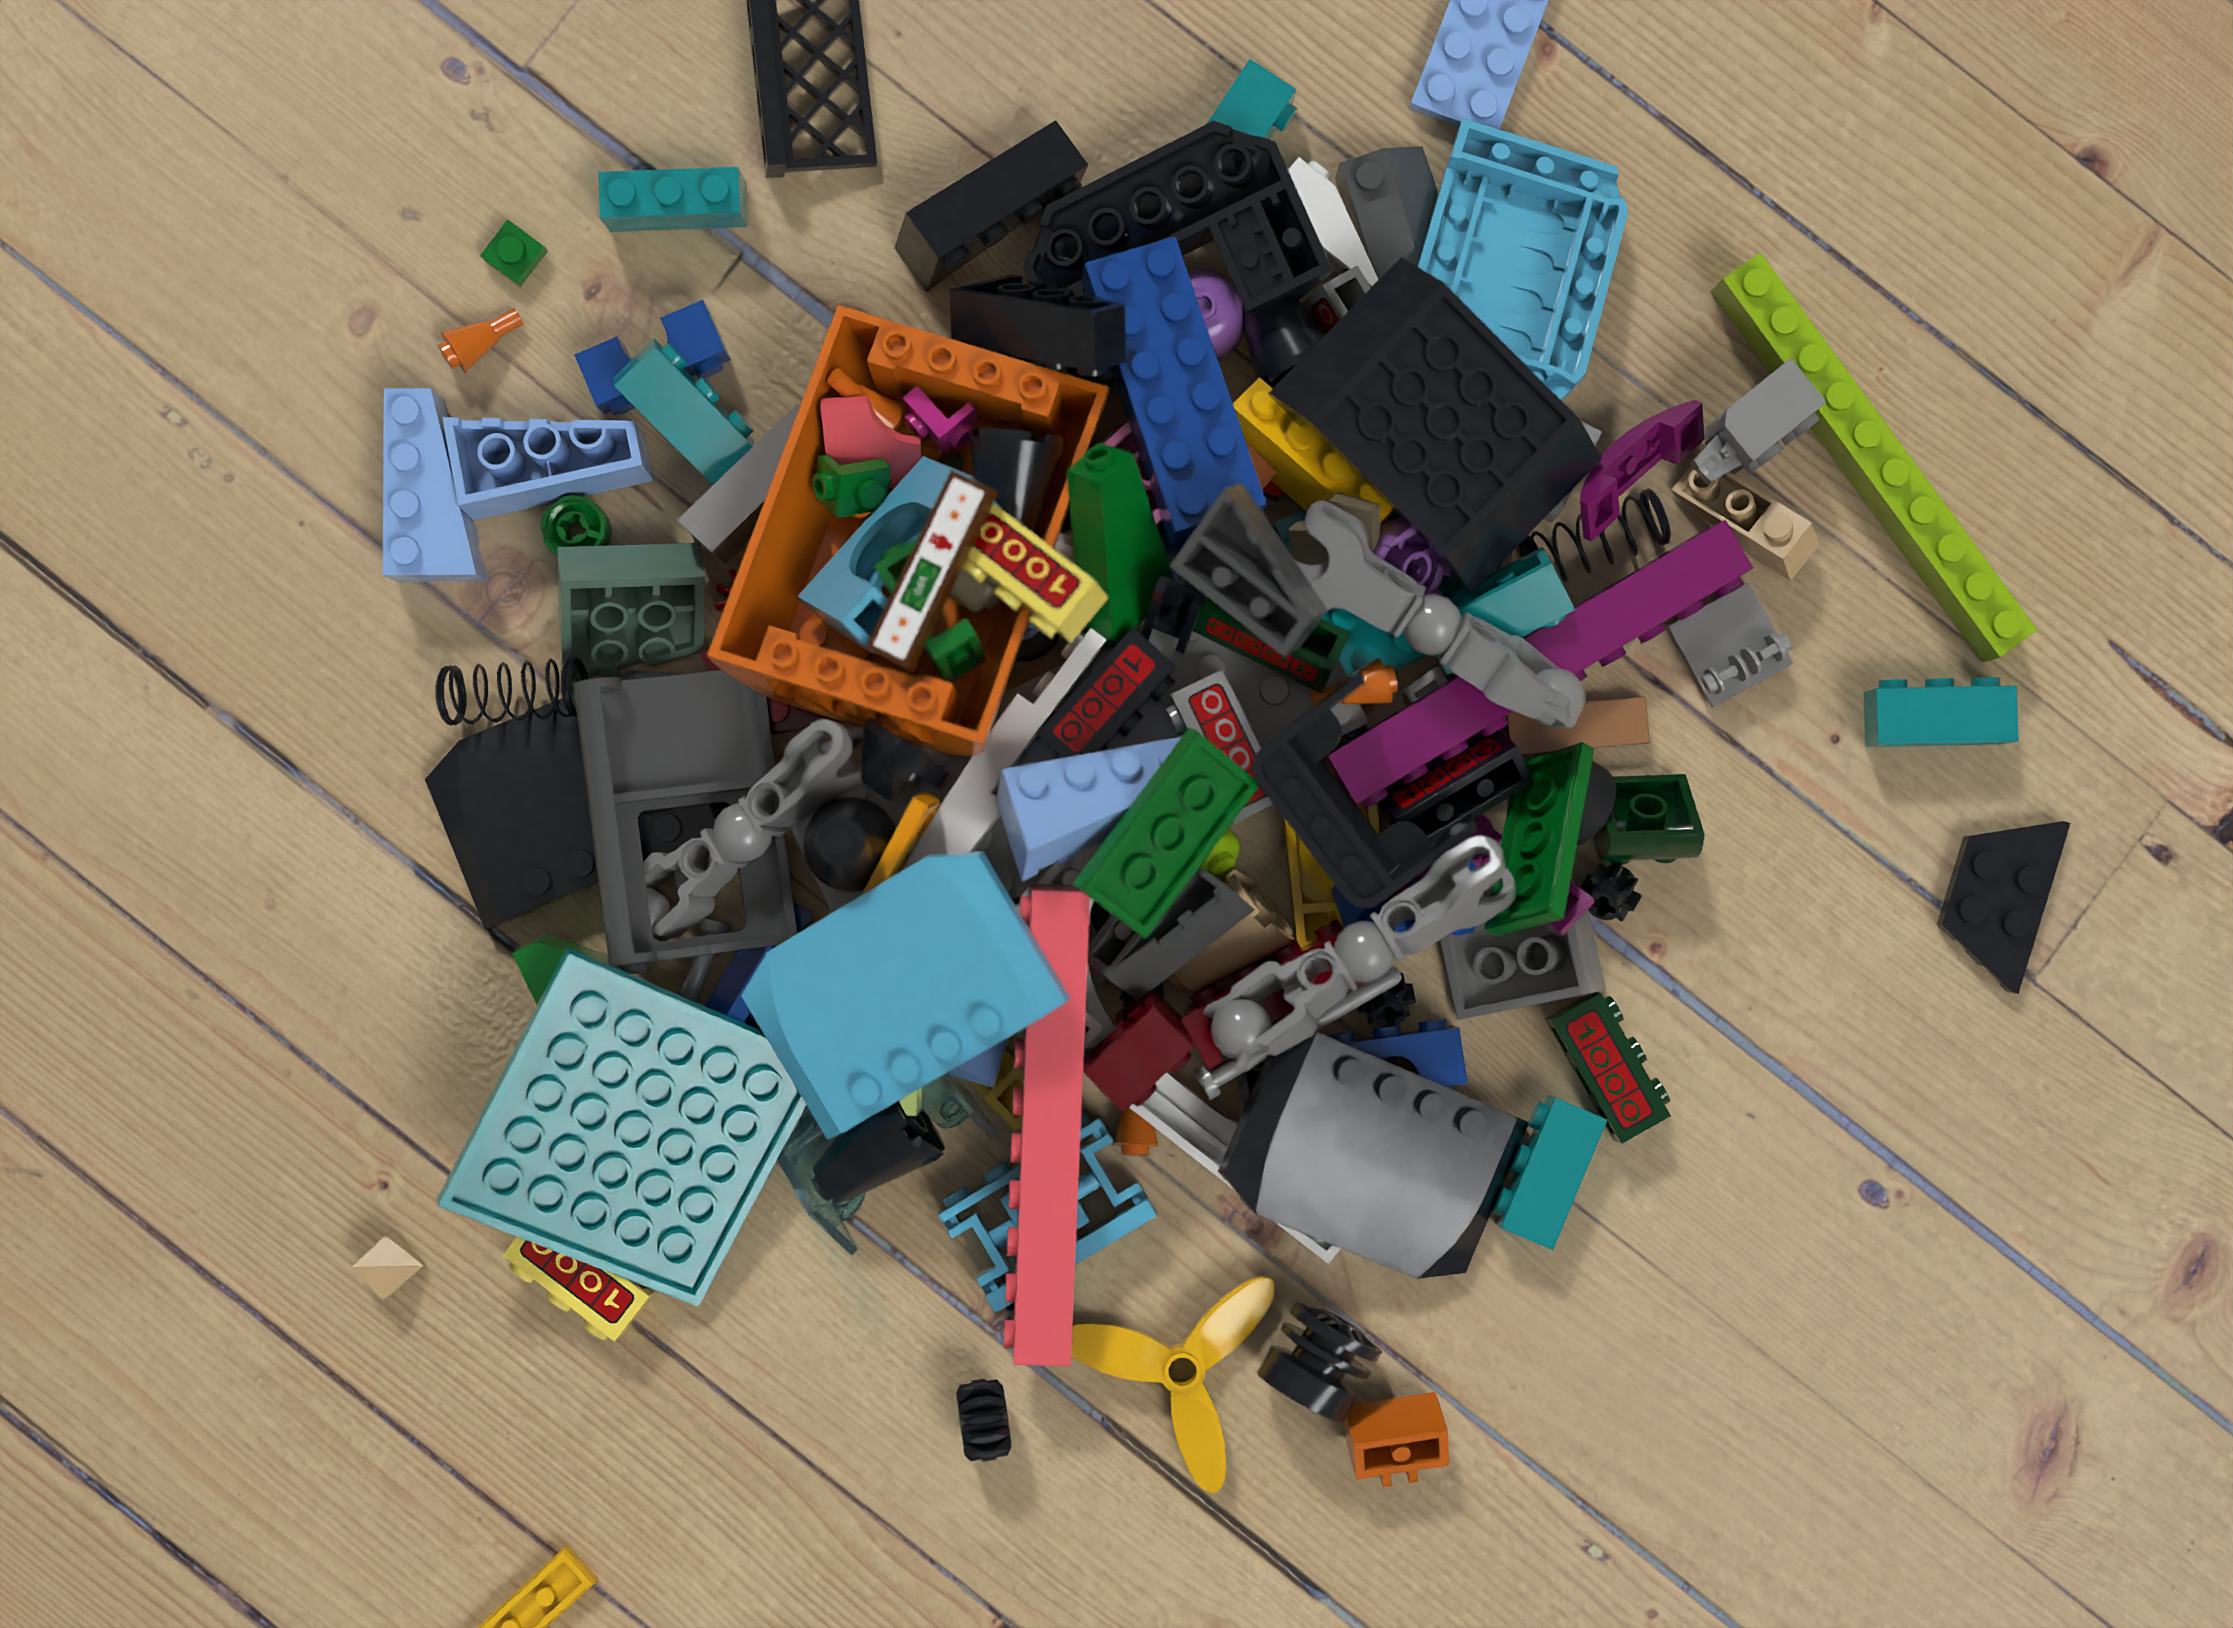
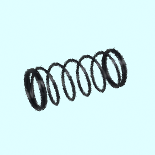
M1650 488L1642 490L1640 501L1633 496H1626L1622 505V516L1620 515L1618 520L1625 530V535L1633 555L1637 556L1638 548L1627 523L1626 504L1630 499L1642 510L1644 520L1656 546L1660 547L1669 544L1671 540L1670 525L1664 507L1656 493ZM1649 500L1659 520L1662 534L1660 533L1653 518L1651 508L1649 505ZM1581 514L1578 515L1576 520V536L1567 525L1557 522L1552 532L1553 546L1542 533L1534 531L1531 533V536L1528 535L1519 544L1521 556L1524 557L1539 549L1533 540L1534 536L1538 535L1555 558L1562 580L1567 582L1568 577L1560 560L1557 546V528L1561 526L1574 541L1579 550L1586 572L1590 574L1591 566L1581 542ZM1603 530L1599 536L1602 540L1607 559L1613 565L1615 562L1614 556Z
M569 657L563 664L560 678L557 664L550 658L546 663L545 680L552 707L547 714L541 715L533 707L536 693V677L532 664L526 660L521 669V684L528 709L524 715L519 717L514 716L509 709L512 697V678L508 665L502 662L497 670V687L504 711L501 716L492 718L485 711L489 693L487 673L485 668L478 663L473 671V689L477 705L481 711L477 718L470 720L464 717L467 696L461 669L456 665L444 666L437 676L435 685L437 709L443 721L450 726L458 725L462 720L473 725L480 720L482 715L490 722L497 723L504 718L506 713L514 720L522 721L528 716L530 711L537 718L545 720L551 716L554 709L562 717H577L576 705L574 707L570 693V670L572 664L574 663L577 668L579 681L588 680V674L585 665L579 658ZM551 663H552V665H553L554 674H555V695H554V696H553V693H552L551 683H550V665H551ZM527 665L531 674V698H529L525 680ZM502 667L505 668L508 680L507 702L502 690ZM479 668L481 669L484 680L483 705L479 697L477 686V673ZM448 671H450V697L457 712L454 720L448 714L444 698V684ZM453 677L457 687L458 705L454 694ZM560 679L562 700L568 713L562 712L557 705Z

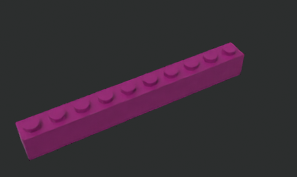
M1723 520L1711 525L1574 607L1575 610L1568 613L1566 618L1559 624L1550 628L1541 627L1524 636V640L1553 662L1556 667L1571 671L1582 681L1587 677L1583 669L1599 661L1600 665L1604 667L1626 654L1623 646L1635 638H1638L1641 644L1664 632L1666 629L1662 622L1672 616L1677 615L1681 621L1703 609L1705 606L1701 599L1714 591L1718 597H1722L1743 585L1744 583L1740 576L1753 569V566L1727 521ZM1456 676L1338 746L1321 760L1355 805L1361 802L1364 808H1368L1389 795L1385 788L1400 778L1404 785L1426 774L1429 770L1425 763L1441 755L1443 760L1446 761L1466 750L1468 745L1465 740L1480 731L1483 737H1487L1505 727L1508 722L1504 716L1513 712V710L1490 701L1483 691L1460 676Z

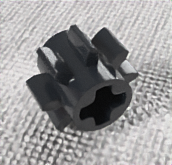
M1599 863L1594 872L1588 874L1580 886L1595 901L1588 911L1601 920L1617 918L1620 922L1623 921L1629 911L1635 910L1642 898L1641 894L1633 891L1639 880L1634 877L1630 870L1616 864L1605 867Z
M1400 973L1402 978L1397 985L1358 1007L1359 1013H1366L1368 1023L1374 1022L1380 1027H1393L1402 1023L1406 1017L1411 1015L1409 1005L1416 1003L1413 984L1405 983L1403 973Z

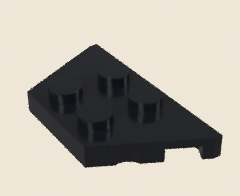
M2060 821L1963 837L1937 925L1952 940L1958 941L1965 948L1966 953L1978 965L1984 966L2007 992L2019 994L2071 824L2069 822Z

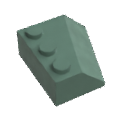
M699 543L557 547L561 670L566 659L577 657L585 665L588 678L599 675L602 678L616 677L620 675L619 669L642 662L648 666H653L703 650L705 574ZM574 663L570 670V690L574 689L573 684L579 681V674Z

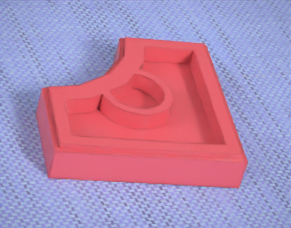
M869 396L821 398L820 407L826 455H829L839 465L883 459L891 466L889 489H894L923 457L921 437L902 435L887 427L874 413Z

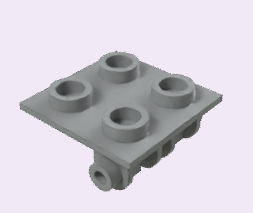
M1750 583L1706 605L1693 615L1667 626L1711 707L1724 702L1794 664L1788 654V651L1792 650L1790 640L1784 633L1777 634Z

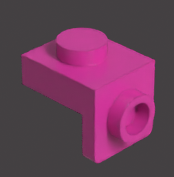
M918 386L903 397L907 411L904 420L907 425L921 439L928 436L943 454L952 446L959 448L969 441L970 428H975L979 423L976 409L970 403H967L947 419Z

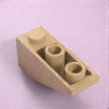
M1691 465L1672 488V493L1711 525L1726 520L1746 553L1789 581L1794 578L1819 546L1811 521L1730 472L1707 485Z

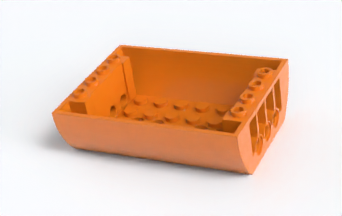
M838 305L707 656L728 675L770 699L857 727H864V724L870 717L907 743L948 756L977 755L983 751L1031 616L1030 611L1022 605L1014 611L1000 600L992 611L985 607L982 611L974 613L951 596H948L930 634L931 637L934 639L967 618L977 633L987 658L986 661L949 683L943 680L924 649L913 671L875 652H870L829 628L797 597L873 513L867 512L837 518L815 497L812 480L813 476L817 473L818 456L826 455L820 407L821 398L843 397L827 383V378L833 370L840 368L858 385H862L899 403L903 408V413L901 417L902 422L897 432L902 435L918 437L904 420L907 411L903 401V397L918 386L947 419L967 403H970L977 412L979 423L975 428L978 430L979 428L1029 431L1038 438H1045V434L1064 437V449L1036 532V536L1053 549L1055 548L1070 505L1067 470L1089 450L1108 397L1109 387ZM928 436L921 439L924 457L941 463L948 457H957L964 462V468L961 472L970 475L974 479L970 441L959 448L952 446L943 454ZM883 585L881 593L889 600L890 597Z

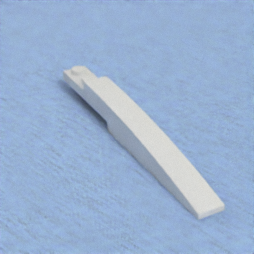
M1091 628L1085 637L1078 634L1072 643L1069 642L1061 653V656L1067 659V661L1056 675L1049 670L1032 693L1038 697L1034 704L1019 693L1015 696L991 729L983 751L972 756L926 828L903 870L930 854H969L975 851L1001 816L996 796L993 795L999 786L1001 770L1014 767L1037 737L1039 730L1054 715L1107 643L1104 637Z

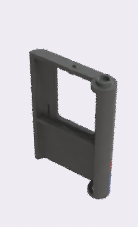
M723 670L622 681L618 677H606L575 682L573 687L609 965L612 967L619 966V970L628 974L649 972L648 963L764 948L768 945L778 946L795 936L797 928L785 837L783 834L782 836L772 835L771 845L763 856L747 862V865L743 868H738L745 917V926L741 931L670 941L656 940L652 934L638 826V816L644 811L719 802L731 806L739 803L738 800L741 797L748 796L750 789L775 767L766 696L742 684ZM779 797L776 798L774 803L775 811L779 807Z

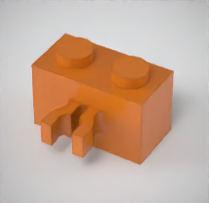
M1436 1392L1357 1403L1352 1406L1344 1421L1346 1444L1356 1480L1380 1476L1382 1486L1389 1487L1392 1486V1474L1406 1472L1408 1482L1416 1483L1418 1482L1417 1470L1449 1466L1448 1429Z

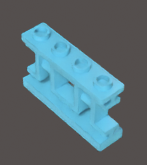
M1087 1113L1081 1115L1080 1140L1090 1134L1094 1135L1095 1140L1081 1148V1152L1092 1170L1079 1177L1077 1229L1090 1222V1217L1079 1199L1101 1186L1114 1207L1129 1198L1134 1203L1078 1236L1076 1233L1075 1265L1157 1216L1155 1207L1145 1194L1138 1180L1117 1192L1095 1155L1097 1151L1114 1142L1113 1138L1105 1127L1100 1115L1090 1120ZM1006 1161L982 1175L986 1183L970 1192L965 1185L942 1199L946 1207L938 1213L939 1219L942 1223L944 1222L951 1238L973 1227L995 1265L979 1274L976 1280L985 1291V1297L995 1313L1013 1303L1005 1302L1006 1280L998 1284L996 1278L1010 1270V1265L999 1247L1007 1243L1008 1227H1017V1209H1009V1192L1002 1195L1000 1200L1011 1219L990 1232L977 1211L962 1220L959 1219L957 1214L1009 1184L1010 1180H1019V1163L1010 1168Z

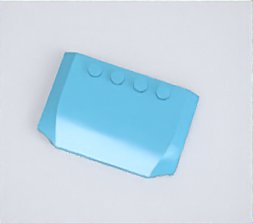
M1462 118L1449 154L1417 267L1444 282L1562 401L1581 382L1586 374L1628 216L1625 198H1620L1616 182L1619 176L1617 166Z
M983 851L971 852L969 854H930L768 951L741 995L827 1140L845 1132L1029 1026L1070 999L1069 994Z

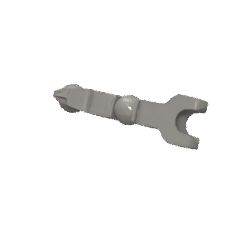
M1318 501L1311 505L1306 513V527L1308 532L1327 548L1330 558L1323 564L1314 566L1295 562L1327 610L1344 608L1375 627L1392 633L1397 638L1403 632L1406 641L1415 651L1427 655L1440 654L1439 663L1446 665L1452 672L1483 691L1490 701L1533 718L1540 725L1550 728H1572L1576 724L1586 700L1585 690L1580 680L1571 671L1556 667L1553 662L1520 636H1511L1488 622L1473 617L1468 612L1461 617L1458 608L1449 598L1436 594L1424 596L1426 587L1421 584L1419 585L1413 578L1372 553L1368 543V534L1358 518L1325 501Z
M822 719L812 723L789 742L784 751L782 761L750 789L748 796L741 797L738 800L739 803L733 804L721 811L715 819L714 829L705 828L700 832L702 837L692 838L674 852H653L643 861L652 934L656 940L668 941L672 936L680 937L710 915L715 906L713 897L735 876L738 868H743L747 865V862L763 856L771 845L772 835L782 836L785 833V827L800 823L827 800L850 791L863 783L861 779L862 761L854 762L850 755L860 742L863 741L864 727H853L846 731L843 725L836 721ZM829 733L832 740L821 743L823 736ZM779 797V807L775 811L774 803L776 798ZM709 854H711V863L708 868L707 859ZM672 873H675L680 901L671 909L669 900L660 891L653 889V887Z
M1486 836L1472 837L1443 854L1422 880L1387 902L1379 915L1375 912L1370 914L1373 922L1359 921L1348 925L1337 936L1334 948L1328 941L1324 943L1325 949L1312 950L1282 966L1277 962H1266L1232 986L1228 996L1210 1003L1205 1008L1203 1016L1213 1018L1211 1035L1215 1046L1222 1054L1237 1059L1236 1071H1248L1267 1055L1276 1056L1311 1037L1317 1029L1316 1019L1320 1018L1327 1010L1344 999L1350 988H1352L1353 992L1359 989L1354 981L1368 983L1380 979L1391 968L1395 956L1400 963L1405 960L1404 954L1420 952L1450 933L1459 929L1481 925L1508 908L1516 898L1517 886L1513 875L1505 868V859L1500 846ZM1487 853L1491 856L1489 863L1483 864L1471 871L1469 870V863L1474 855ZM1500 881L1503 884V888L1498 895L1493 897L1483 895L1485 890L1495 882ZM1407 919L1416 920L1414 926L1409 931L1404 933L1395 932L1397 925ZM1333 971L1331 978L1326 983L1314 985V980L1319 973ZM1280 989H1285V1000L1294 1006L1295 1010L1271 1028L1268 1013L1256 1002Z

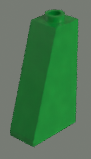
M1098 443L1067 470L1074 565L1094 579L1108 597L1107 601L1082 629V632L1087 634L1092 628L1104 637L1106 642L1116 645L1133 627L1135 628L1146 618L1160 576L1174 580L1134 454Z

